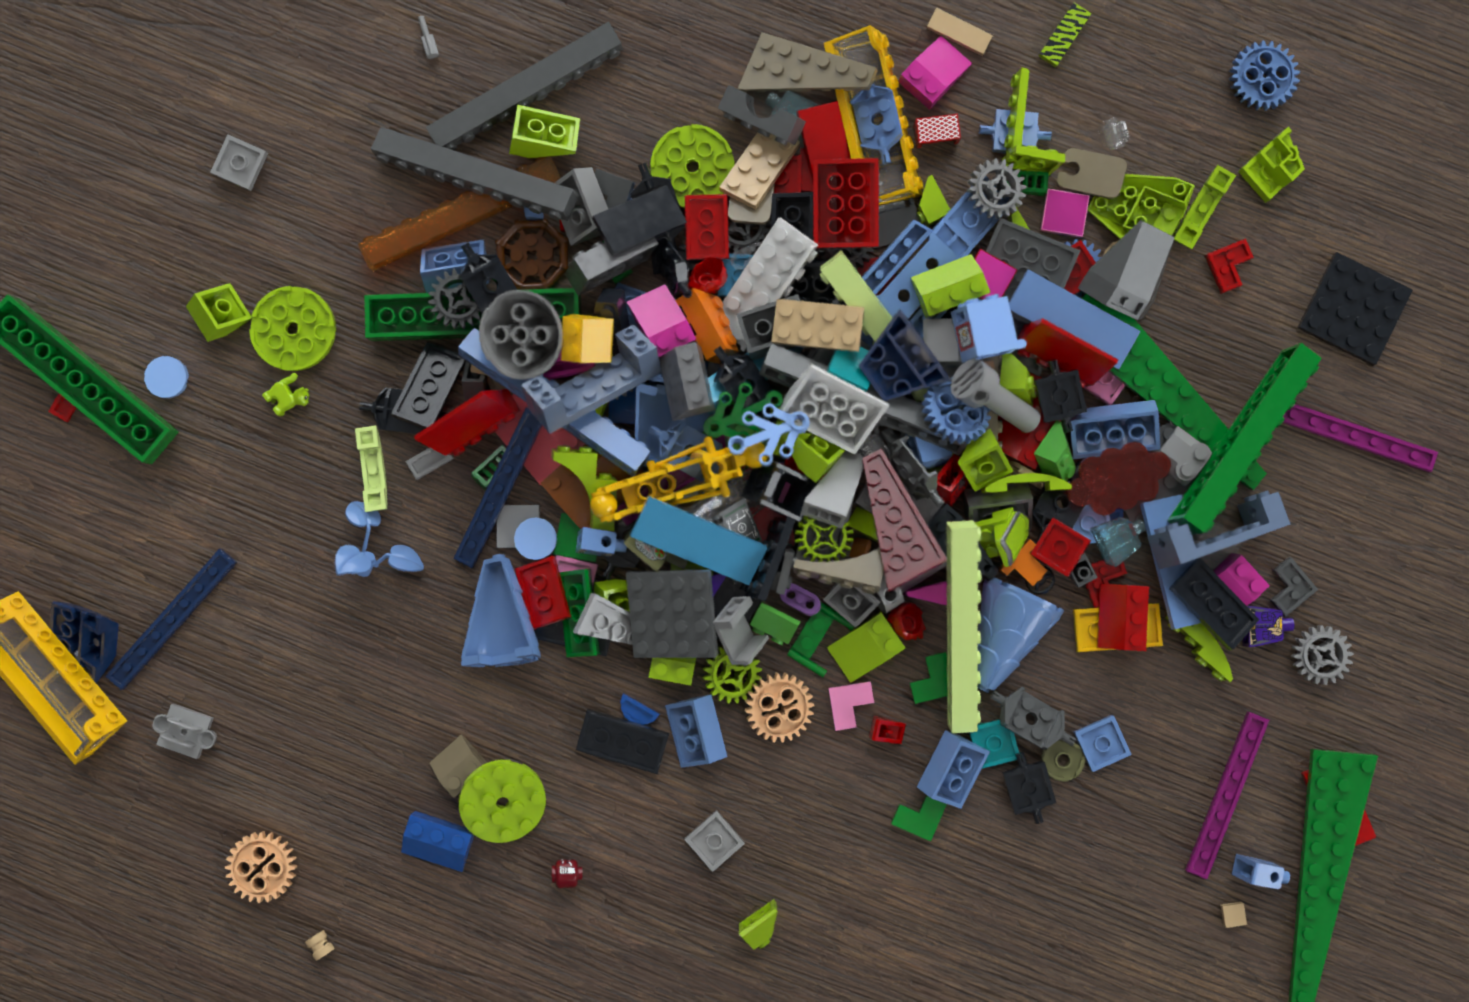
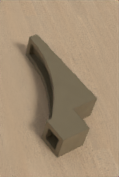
M879 548L865 555L843 561L810 562L795 559L794 573L800 578L810 579V577L818 578V581L822 583H840L841 587L848 589L853 587L862 588L861 591L870 594L879 592L884 572Z

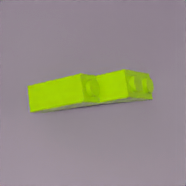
M558 445L557 449L552 448L551 457L553 461L561 463L577 475L586 489L590 503L592 499L591 493L596 492V489L617 482V479L612 477L610 473H599V476H596L597 453L595 450H592V447L580 446L579 450L570 449V446ZM617 490L609 492L616 498ZM591 511L590 527L592 529L614 531L615 521L600 522V519Z

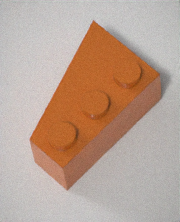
M693 288L691 289L693 293L690 298H685L682 295L675 301L678 306L682 307L687 316L688 323H691L697 334L695 336L696 342L701 347L706 360L720 364V359L713 351L721 346L727 356H733L739 352L736 346V338L731 332L730 322L724 313L722 300L718 296Z

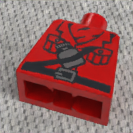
M953 454L937 475V493L945 501L944 503H947L949 506L954 504L968 483L967 477L958 464L961 457Z

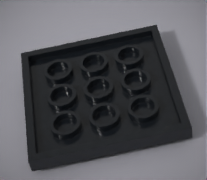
M1336 252L1333 254L1297 328L1374 366L1377 364L1413 289Z

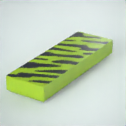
M1074 2L1039 54V57L1052 66L1057 67L1092 13Z

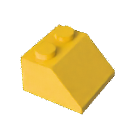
M578 314L563 316L561 360L578 363L612 362L614 319Z

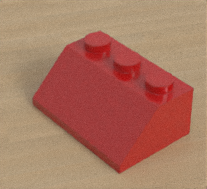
M1100 584L1097 648L1146 651L1149 586Z

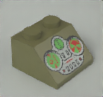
M634 523L624 534V545L657 572L670 553L632 538L630 534L635 525Z

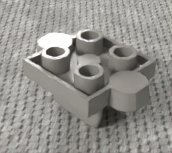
M171 704L167 715L159 714L154 718L153 729L160 733L156 745L198 759L202 749L211 748L217 739L216 733L210 730L214 717L177 704Z

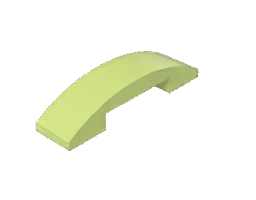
M376 425L356 428L357 449L360 451L364 491L362 492L365 512L387 509V483L378 428Z

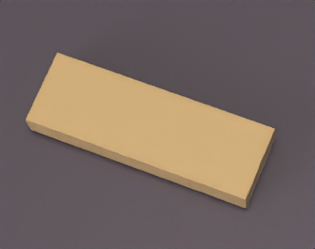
M936 8L926 28L983 56L993 36L939 8Z

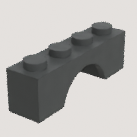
M728 85L718 106L719 110L725 112L723 115L725 118L735 121L737 118L741 120V125L752 129L753 126L759 128L758 133L768 138L770 134L776 136L775 141L785 146L787 143L796 144L806 123L801 118L782 109L771 117L759 118L754 110V98Z

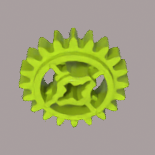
M718 647V656L713 660L706 659L710 667L703 668L704 671L709 673L703 676L704 680H710L705 685L706 688H713L710 692L713 696L719 693L717 696L719 701L725 697L727 703H730L732 698L735 703H739L740 696L742 699L747 700L746 693L753 692L751 689L752 685L759 686L755 681L760 678L762 679V677L756 675L757 672L762 671V668L755 667L760 661L753 659L748 665H732L726 651ZM723 663V670L717 677V669ZM731 669L737 671L734 673V678L729 676L731 674ZM746 671H748L747 680L743 684V676L746 674ZM732 683L735 690H726L720 685Z

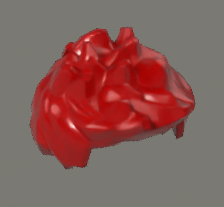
M710 256L696 264L689 277V289L694 288L709 294H715L724 286L728 278L723 261L717 257L713 258Z
M911 602L903 603L887 614V621L892 625V629L899 637L905 640H917V637L922 639L923 630H926L921 617L923 612L916 604Z

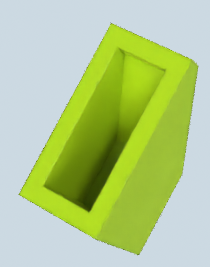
M933 175L927 178L917 209L918 212L916 213L920 223H925L927 227L939 222L950 210Z

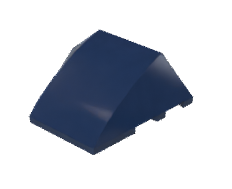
M901 309L897 311L858 365L884 401L942 382L951 381L936 356Z
M57 601L51 603L50 629L77 659L79 664L83 668L85 667L92 675L91 678L94 682H98L116 657L119 624L98 612L78 605Z

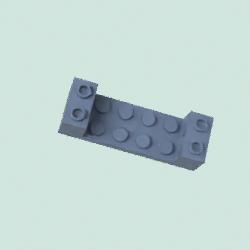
M634 324L615 334L619 354L612 357V362L600 363L554 389L541 375L521 385L528 409L550 434L661 373L656 346Z
M1264 491L1244 498L1245 502L1237 505L1244 526L1221 533L1216 537L1199 541L1196 544L1193 541L1187 524L1178 526V523L1155 529V534L1147 538L1159 569L1191 561L1290 525L1279 492L1269 494V491Z

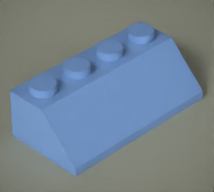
M1155 400L1087 408V412L1070 418L1073 431L1070 432L1073 459L1160 450L1159 413Z

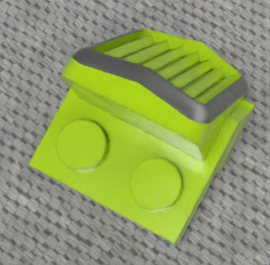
M1013 507L992 512V518L974 522L981 530V540L979 543L989 558L1001 556L1005 567H1009L1014 563L1029 534V517L1019 510L1014 511Z

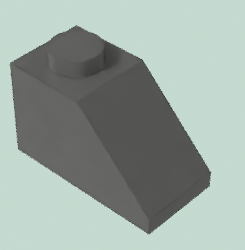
M466 361L462 377L464 401H468L481 391H488V375L470 372L471 363Z

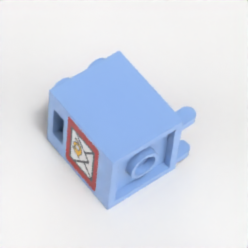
M995 294L987 296L983 300H978V298L970 299L963 304L957 305L958 309L951 312L962 363L971 359L980 360L1011 353L1016 349L1026 346L1024 339L1017 340L1007 296L999 298V295Z

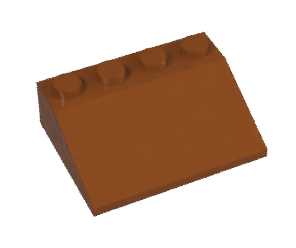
M596 452V476H599V473H610L612 477L617 479V482L632 477ZM560 465L541 482V485L580 529L583 527L591 528L590 502L586 489L574 472L566 466ZM640 469L636 475L642 474L644 471ZM617 489V505L625 501L621 489Z

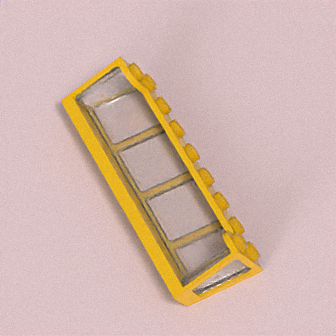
M869 25L824 42L825 51L876 67L878 71L872 84L887 87L893 91L903 136L890 148L889 156L891 163L882 165L879 151L860 147V144H862L853 105L850 104V101L860 90L844 91L843 89H835L851 159L879 158V181L884 183L879 186V189L884 191L883 194H879V198L883 200L879 202V206L922 196L921 189L924 186L921 177H918L917 174L919 165L912 153L914 144L912 138L908 136L907 128H909L906 116H903L902 108L904 103L902 97L898 95L897 88L899 87V82L896 75H893L892 67H894V62L891 55L888 54L887 47H889V41L887 36ZM882 114L874 117L875 125H880L883 122Z
M19 591L0 600V676L68 758L76 765L99 749L127 720Z

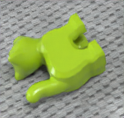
M292 373L291 376L275 383L270 390L262 394L264 399L273 405L276 403V400L278 401V404L273 408L277 416L285 415L287 410L294 408L296 405L306 406L309 403L308 388L304 389V387H301L292 393L288 386L296 381L298 377L296 373Z

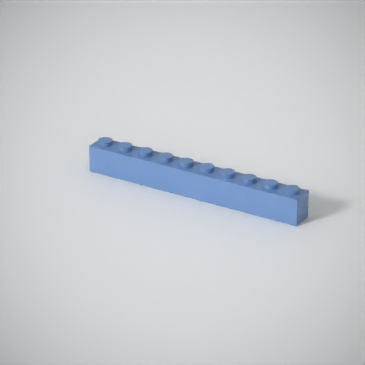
M473 328L458 346L459 356L526 402L521 385L533 378L514 379L498 372L491 361L485 357L480 344L479 331ZM541 374L553 389L560 386L556 381L548 380ZM595 409L562 427L632 477L642 468L651 452L645 443L637 442L631 438L629 432L624 429H618L609 418L598 415Z

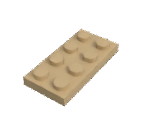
M757 132L720 185V192L756 210L800 147V141L797 140L795 145L787 143L785 146L775 141L776 136L770 134L768 138Z
M777 299L772 343L859 352L864 307Z

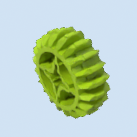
M807 516L803 518L806 521L805 524L798 522L797 525L803 529L802 531H795V534L801 535L800 539H795V543H803V546H800L798 551L806 549L807 552L803 554V557L806 558L809 554L812 555L810 562H814L816 558H819L818 562H823V559H826V562H831L830 558H833L834 561H839L838 554L843 558L846 557V554L842 551L843 549L851 550V547L847 546L846 542H853L852 538H847V534H852L853 530L846 531L845 528L851 525L850 522H846L843 528H840L842 533L840 546L836 544L832 537L837 526L830 525L824 529L814 522L817 519H809ZM808 527L816 534V539L810 547L806 539ZM816 528L819 531L823 530V533L825 531H829L832 528V530L829 532V535L827 536L829 538L828 542H825L824 540L823 542H819L816 545V543L819 541V538L821 537ZM822 544H826L834 550L833 553L827 555L818 554L814 551Z

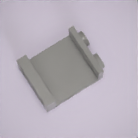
M750 596L732 597L713 622L732 665L750 664L769 639L768 635L754 636L744 616L753 604Z

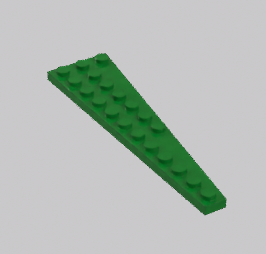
M1085 293L1081 299L1141 331L1120 369L1113 367L1109 372L1143 401L1155 400L1158 413L1175 427L1179 426L1200 443L1206 444L1213 453L1228 431L1227 426L1134 318L1102 304ZM1257 461L1251 463L1248 468L1250 470L1248 475L1243 480H1240L1250 490H1254L1267 474Z
M1321 749L1310 750L1288 1002H1315L1378 755Z

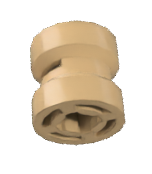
M324 930L305 941L306 946L313 950L312 956L315 961L335 949L333 944L327 941V934Z

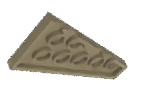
M762 32L738 89L745 93L747 91L765 92L770 90H778L779 92H805L819 89L822 91H830V89H843L844 91L870 90L878 70L871 65Z

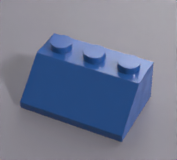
M415 811L409 816L403 835L401 853L463 872L474 835L464 826Z

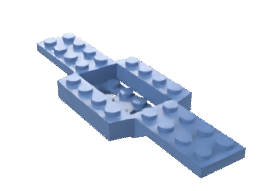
M985 176L983 180L988 181L990 179ZM965 192L933 229L916 220L911 221L862 275L863 280L876 295L926 238L928 239V242L880 295H876L892 318L901 309L922 338H924L923 320L940 319L948 310L925 318L911 277L929 270L926 266L929 258L935 259L938 264L937 267L969 255L972 249L999 220L995 218V215L987 218V211L980 215L981 207L973 209L976 201L968 200L973 196L972 193ZM1009 197L1001 198L997 205L1006 204ZM900 290H906L909 293V300L907 302H901L898 299ZM862 331L861 340L872 347L874 339L870 334L866 336Z

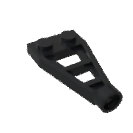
M944 503L927 523V526L947 557V546L944 544L946 522L965 520L947 503ZM978 541V548L981 552V561L978 562V569L981 576L989 581L996 576L999 568L991 561Z

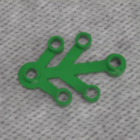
M744 382L739 386V394L731 414L724 418L726 406L732 402V396L726 391L720 393L719 403L714 416L708 417L704 422V432L712 438H717L721 435L732 438L742 434L749 437L746 431L738 432L726 427L737 423L760 433L759 427L754 425L746 426L742 422L743 414L748 411L754 414L762 411L766 404H772L770 399L774 396L778 398V402L773 405L779 408L783 403L781 393L771 390L766 394L764 400L743 409L747 396L752 393L751 385ZM748 386L749 392L743 393L741 388ZM728 395L729 401L723 402L721 397ZM745 417V420H746L747 422H752V421H753L752 419H749V418H746V417ZM712 424L719 426L716 431L710 429Z

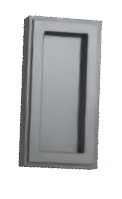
M428 448L405 462L415 479L419 480L454 458L452 455L445 456Z

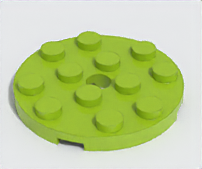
M698 124L676 127L667 132L656 144L650 162L652 176L671 179L679 206L685 209L684 195L724 194L720 192L719 187L735 165L732 150L727 141L715 130ZM690 162H695L699 168L695 172H689L687 165Z
M292 286L275 289L258 302L251 315L252 321L249 332L252 345L264 361L276 368L286 371H301L311 368L321 362L333 346L336 336V322L333 312L322 297L309 289ZM292 323H296L298 326L296 334H289L288 326Z
M511 760L488 762L474 770L465 780L459 795V812L466 828L476 837L493 843L514 841L528 834L541 820L546 805L545 790L536 772L525 764L511 762ZM505 797L508 799L506 806L496 804L497 800Z

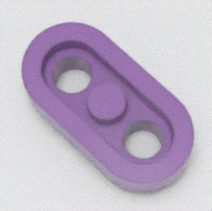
M791 583L790 589H786L784 595L780 594L782 601L786 605L805 615H815L821 608L820 600L815 594L796 584ZM790 592L795 593V597L793 599L788 598V594ZM808 602H813V603H814L813 608H811V609L807 608V607H806L807 603H808Z

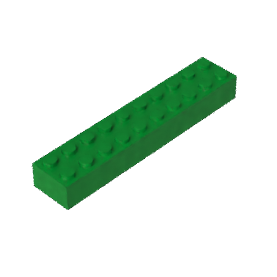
M574 288L526 290L542 296L552 305L560 319L561 326L563 316L581 315V295L578 296ZM469 292V295H468L469 298H470L472 301H474L473 297L471 296V294H470V292ZM428 293L364 295L365 338L370 341L466 338L473 328L479 331L481 321L474 318V326L466 322L465 329L462 328L460 323H458L456 329L452 327V322L445 326V318L438 321L436 317L439 313H432L431 310L435 306H431L428 301L434 298ZM443 296L442 304L444 309L448 311L449 299ZM462 296L454 298L456 302L463 300ZM462 309L456 315L465 314L471 309Z
M7 294L0 302V344L142 463L153 464L179 431L21 299Z
M1303 343L1280 352L1211 454L1210 459L1203 466L1167 521L1169 523H1178V526L1187 524L1191 535L1207 533L1214 525L1213 520L1223 512L1227 499L1236 493L1239 481L1248 475L1250 471L1248 468L1251 463L1260 457V450L1263 445L1270 442L1273 437L1272 432L1282 424L1286 411L1295 405V398L1298 393H1301L1307 387L1308 383L1306 381L1319 369L1318 363L1322 359L1319 355Z

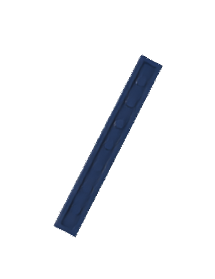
M528 407L523 412L453 558L470 568H474L543 426L530 412Z
M219 548L105 677L120 690H124L237 562L223 549Z

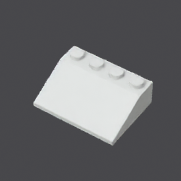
M811 365L790 387L783 398L780 410L789 414L797 411L805 413L810 422L807 431L856 454L889 407V404ZM795 420L794 424L797 426H801L802 422L800 420Z

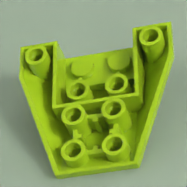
M1125 174L1119 196L1114 199L1094 196L1087 211L1119 239L1126 235L1140 220L1173 236L1186 212L1195 185L1176 177Z

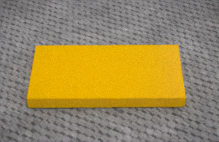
M1159 603L1148 604L1147 647L1163 646ZM1099 608L1073 609L1076 652L1116 650L1097 648Z

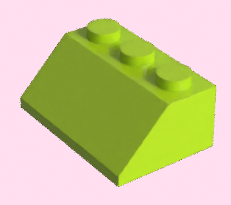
M972 254L911 277L925 318L956 307L967 300L991 293L983 271Z

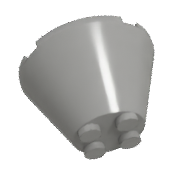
M513 290L496 297L491 305L485 309L480 322L479 338L485 357L491 361L498 372L514 379H530L545 373L555 363L561 351L563 332L555 309L546 299L530 291Z

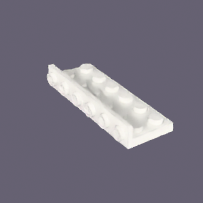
M781 217L777 219L723 301V310L729 319L731 332L736 338V343L742 346L740 350L743 352L747 350L736 314L776 302L777 299H782L783 297L787 298L794 289L791 285L795 279L799 281L806 270L803 267L807 262L811 263L818 253L815 251L818 244Z

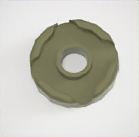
M1059 740L1048 749L1042 751L1041 761L1045 762L1048 775L1054 780L1065 782L1073 778L1075 779L1084 768L1085 758L1082 749L1076 743L1070 746L1066 742ZM1061 754L1068 756V763L1064 766L1059 765L1057 761Z

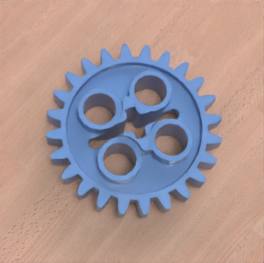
M1264 40L1259 46L1254 42L1251 48L1246 46L1243 52L1240 51L1237 54V58L1232 62L1234 66L1229 72L1234 75L1229 80L1235 81V83L1231 86V89L1237 88L1238 91L1235 93V96L1242 95L1243 97L1240 102L1242 103L1247 100V107L1255 104V109L1258 110L1263 105V109L1266 111L1271 105L1275 109L1278 103L1283 105L1286 99L1289 100L1293 96L1291 93L1297 90V87L1294 85L1300 82V80L1295 78V76L1300 71L1294 70V68L1298 65V62H1291L1294 55H1286L1289 51L1288 48L1281 51L1282 44L1275 48L1273 41L1267 46ZM1260 57L1266 60L1267 65L1260 61ZM1276 71H1279L1283 78H1279L1276 75ZM1246 73L1251 74L1253 80L1248 79ZM1262 87H1266L1269 90V94L1264 93Z
M951 381L929 387L923 396L925 399L922 405L925 408L922 410V413L928 414L924 420L931 421L929 428H936L935 435L943 434L942 440L949 437L950 443L957 439L959 445L964 441L969 444L972 440L976 441L981 437L989 426L988 421L991 419V416L987 414L990 409L984 405L978 408L968 407V405L951 393Z

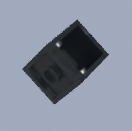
M772 461L769 466L752 469L741 496L780 515L793 518L802 523L805 516L801 514L804 501L817 486L818 482H814L812 479ZM787 482L791 485L783 503H780L778 499Z

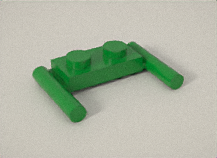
M820 601L821 608L819 612L810 616L787 656L823 678L827 670L810 660L812 654L833 620H836L850 630H853L854 626L837 611Z

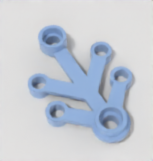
M766 404L763 408V415L766 418L776 417L786 422L776 425L755 416L751 411L745 412L742 422L746 426L754 425L765 431L744 439L740 436L732 437L728 443V450L733 455H741L745 448L769 439L764 452L759 456V463L762 466H769L781 434L790 431L786 443L779 450L781 457L789 458L793 453L792 447L798 434L804 433L809 427V418L805 413L797 411L789 414L777 409L773 404ZM772 408L774 412L767 414L765 409ZM750 415L753 417V421L747 422L745 417ZM800 420L802 425L798 427L794 424V421ZM733 444H740L741 449H733ZM788 448L790 453L786 455L782 452V449ZM766 455L770 458V461L763 462L762 457Z

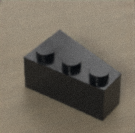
M603 288L596 301L593 316L614 319L613 357L619 354L615 334L630 326L624 289Z

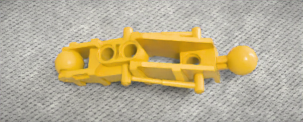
M705 437L703 443L657 463L654 460L647 461L648 472L596 489V492L591 493V511L600 519V522H611L630 514L641 512L648 496L672 506L722 495L724 498L729 497L731 494L726 480L743 476L740 466L747 465L751 468H760L762 465L759 463V456L764 452L766 446L760 442L745 448L741 455H733L728 450V447L716 451L712 437ZM706 447L707 452H705V451H703V450H700V449H703V448ZM691 454L690 460L675 465L668 463ZM765 455L762 457V461L766 462L768 456ZM699 463L705 482L673 492L676 488V480L667 473ZM713 463H716L719 466V471L717 474H714L711 471V465ZM663 478L669 484L666 490H663L660 486V481ZM643 485L649 489L646 497L640 494V488ZM621 489L627 508L616 512L618 507L617 500L609 492ZM698 490L704 492V494L682 499L685 494Z

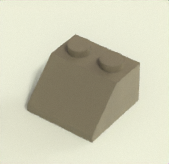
M461 734L430 762V765L439 782L454 798L461 792L467 777L487 762Z

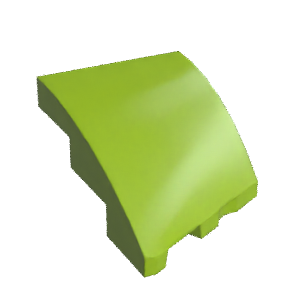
M1289 126L1238 171L1265 203L1271 200L1284 186L1291 183L1305 170L1303 162L1299 157L1297 145L1293 146L1289 135L1292 131Z

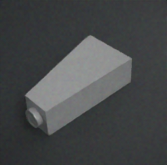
M846 450L806 497L801 514L843 528L864 469L862 458L865 455L858 452L853 454Z

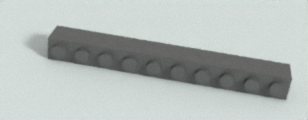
M607 22L426 126V129L436 145L455 150L457 145L472 141L478 133L491 130L497 122L508 120L512 116L511 114L516 112L517 105L529 107L530 103L535 100L541 101L546 98L549 92L562 89L568 81L581 78L584 72L589 69L594 70L600 67L602 62L608 58H616L620 55V51L623 50L622 43L610 23Z
M383 127L380 128L371 147L376 159L384 164L390 162L400 169L406 170L408 168L418 175H429L439 182L447 181L460 189L466 187L478 195L484 193L490 195L494 200H505L515 207L521 208L523 206L533 213L547 214L554 220L559 221L563 219L568 221L577 201L576 194L571 188Z
M771 343L759 375L791 387L811 365L827 372L828 366L822 362L807 358L803 354L792 352L783 346ZM870 383L866 393L884 401ZM904 395L884 401L889 404V407L878 423L914 438H920L957 455H960L967 446L965 441L959 445L957 439L950 443L949 437L942 440V433L935 435L936 428H929L931 421L924 420L928 414L922 413L925 406L921 402L908 399Z

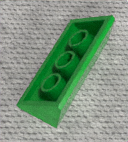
M591 569L560 572L571 618L562 620L566 657L596 656L600 654L598 638L573 633L591 593H593Z

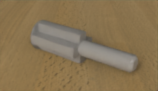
M421 15L418 17L423 33V36H421L427 59H434L439 56L433 34H429L425 18Z

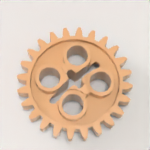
M775 672L773 679L767 674V681H763L760 678L759 682L761 685L753 684L755 692H748L752 699L745 700L750 705V707L745 709V712L751 714L746 719L753 721L750 727L752 729L757 728L756 734L758 736L763 733L765 740L771 736L772 742H775L777 737H779V740L783 743L785 736L791 741L793 733L799 737L800 733L798 730L800 728L806 731V727L803 724L805 722L811 723L807 716L814 715L809 710L810 707L814 706V703L808 701L813 696L810 693L805 694L809 688L807 686L802 687L803 681L801 680L796 682L794 675L788 679L787 673H784L782 678H780L779 673ZM785 689H790L789 697L782 698V692ZM771 697L770 703L767 706H762L763 698ZM779 703L783 705L781 706V711L777 710ZM797 709V715L789 718L790 710ZM769 711L765 715H762V712ZM776 716L778 719L777 723L772 726L768 725L769 719Z
M265 831L260 832L259 836L256 832L252 833L250 837L246 835L242 838L243 842L238 841L235 843L237 848L230 849L234 856L226 858V860L231 862V864L225 866V869L231 870V873L226 875V878L233 879L229 886L236 885L234 893L241 890L242 899L249 895V902H252L256 897L258 903H261L264 898L266 902L272 900V896L277 899L280 897V893L283 894L287 891L285 886L289 887L293 884L289 879L296 877V874L291 872V870L297 868V865L291 863L296 857H290L289 855L293 848L287 850L285 847L288 841L281 844V836L273 839V832L268 834L267 837ZM258 847H262L265 850L264 857L259 855ZM274 853L275 857L248 881L247 878ZM243 862L250 866L249 872L243 869ZM273 862L279 864L280 872H276L273 869ZM257 878L264 880V887L258 885Z

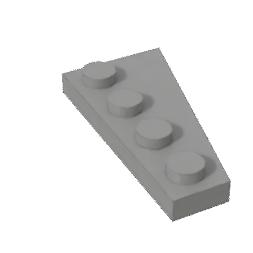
M591 593L573 633L633 645L630 612L597 594Z

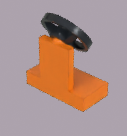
M1026 539L1014 563L1009 567H1005L1002 564L999 567V572L1003 576H1007L1015 569L1025 579L1026 587L1030 592L1038 595L1045 594L1053 588L1055 575L1050 568L1042 566L1030 554L1036 544L1031 539ZM1052 578L1049 587L1039 591L1040 586L1045 584L1046 579ZM1028 583L1032 586L1035 585V590H1032L1029 587Z

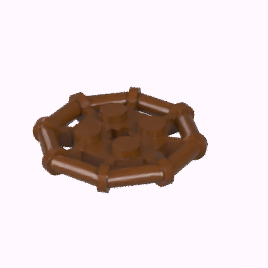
M548 219L514 220L515 223L499 240L495 241L496 255L517 290L550 289L569 268L568 238L556 230L548 222ZM540 228L538 234L525 235L523 229ZM519 231L521 237L513 245L507 244ZM545 231L557 242L550 244L543 237ZM557 248H559L560 263L554 262L553 253ZM505 249L511 251V263L506 265ZM536 251L537 260H527L529 257L528 253ZM552 267L558 268L547 280L545 279L544 275ZM515 268L522 275L520 281L508 270ZM536 277L540 278L542 283L525 282L527 278Z

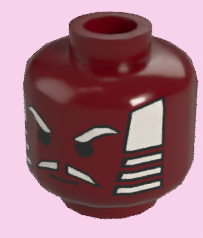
M557 860L555 865H552V883H555L557 888H575L578 880H582V867H578L576 860Z

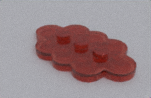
M1128 442L1120 450L1117 448H1107L1102 451L1099 457L1090 456L1081 461L1078 467L1079 478L1070 482L1072 489L1066 490L1067 498L1074 505H1089L1093 512L1103 516L1110 515L1117 507L1124 510L1131 509L1138 500L1149 501L1155 498L1159 491L1158 480L1167 476L1170 472L1171 461L1163 452L1154 451L1148 453L1146 447L1138 442Z

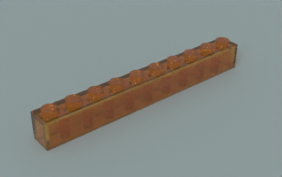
M551 156L539 157L535 160V163L529 166L525 164L516 169L518 172L552 183L561 178ZM465 191L458 196L459 198L453 201H443L439 204L440 207L433 210L426 209L416 218L404 219L400 225L387 227L377 236L370 235L365 237L358 246L367 266L372 271H375L513 207V205L505 200H494L490 195L484 193L478 195L474 192Z

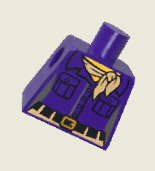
M1247 606L1260 620L1242 639V644L1246 647H1255L1283 641V631H1293L1294 620L1292 618H1283L1282 610Z

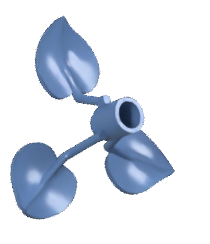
M354 501L347 506L345 511L347 520L358 527L366 526V534L361 552L353 545H344L338 549L335 557L337 575L357 574L367 577L370 575L373 567L377 568L386 558H389L388 564L391 567L400 571L417 572L424 569L418 554L412 548L405 545L392 546L390 553H386L376 561L374 554L366 552L371 530L370 526H378L380 524V513L378 511L365 512L364 502Z

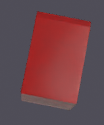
M873 716L869 737L873 741L902 744L906 723Z

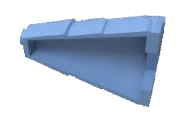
M504 554L493 555L491 559H486L483 562L474 595L475 601L468 623L469 628L461 655V666L485 667L487 665L503 667L531 663L541 658L538 640L521 595L523 591L510 559L506 558Z
M995 577L989 581L985 579L982 588L981 623L978 624V631H980L981 643L978 644V651L981 656V663L978 664L981 683L978 684V688L987 693L990 689L994 691L1020 665V661L1039 644V640L1060 620L1064 610Z

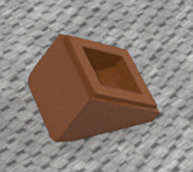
M855 537L849 556L856 558L869 553L872 542Z

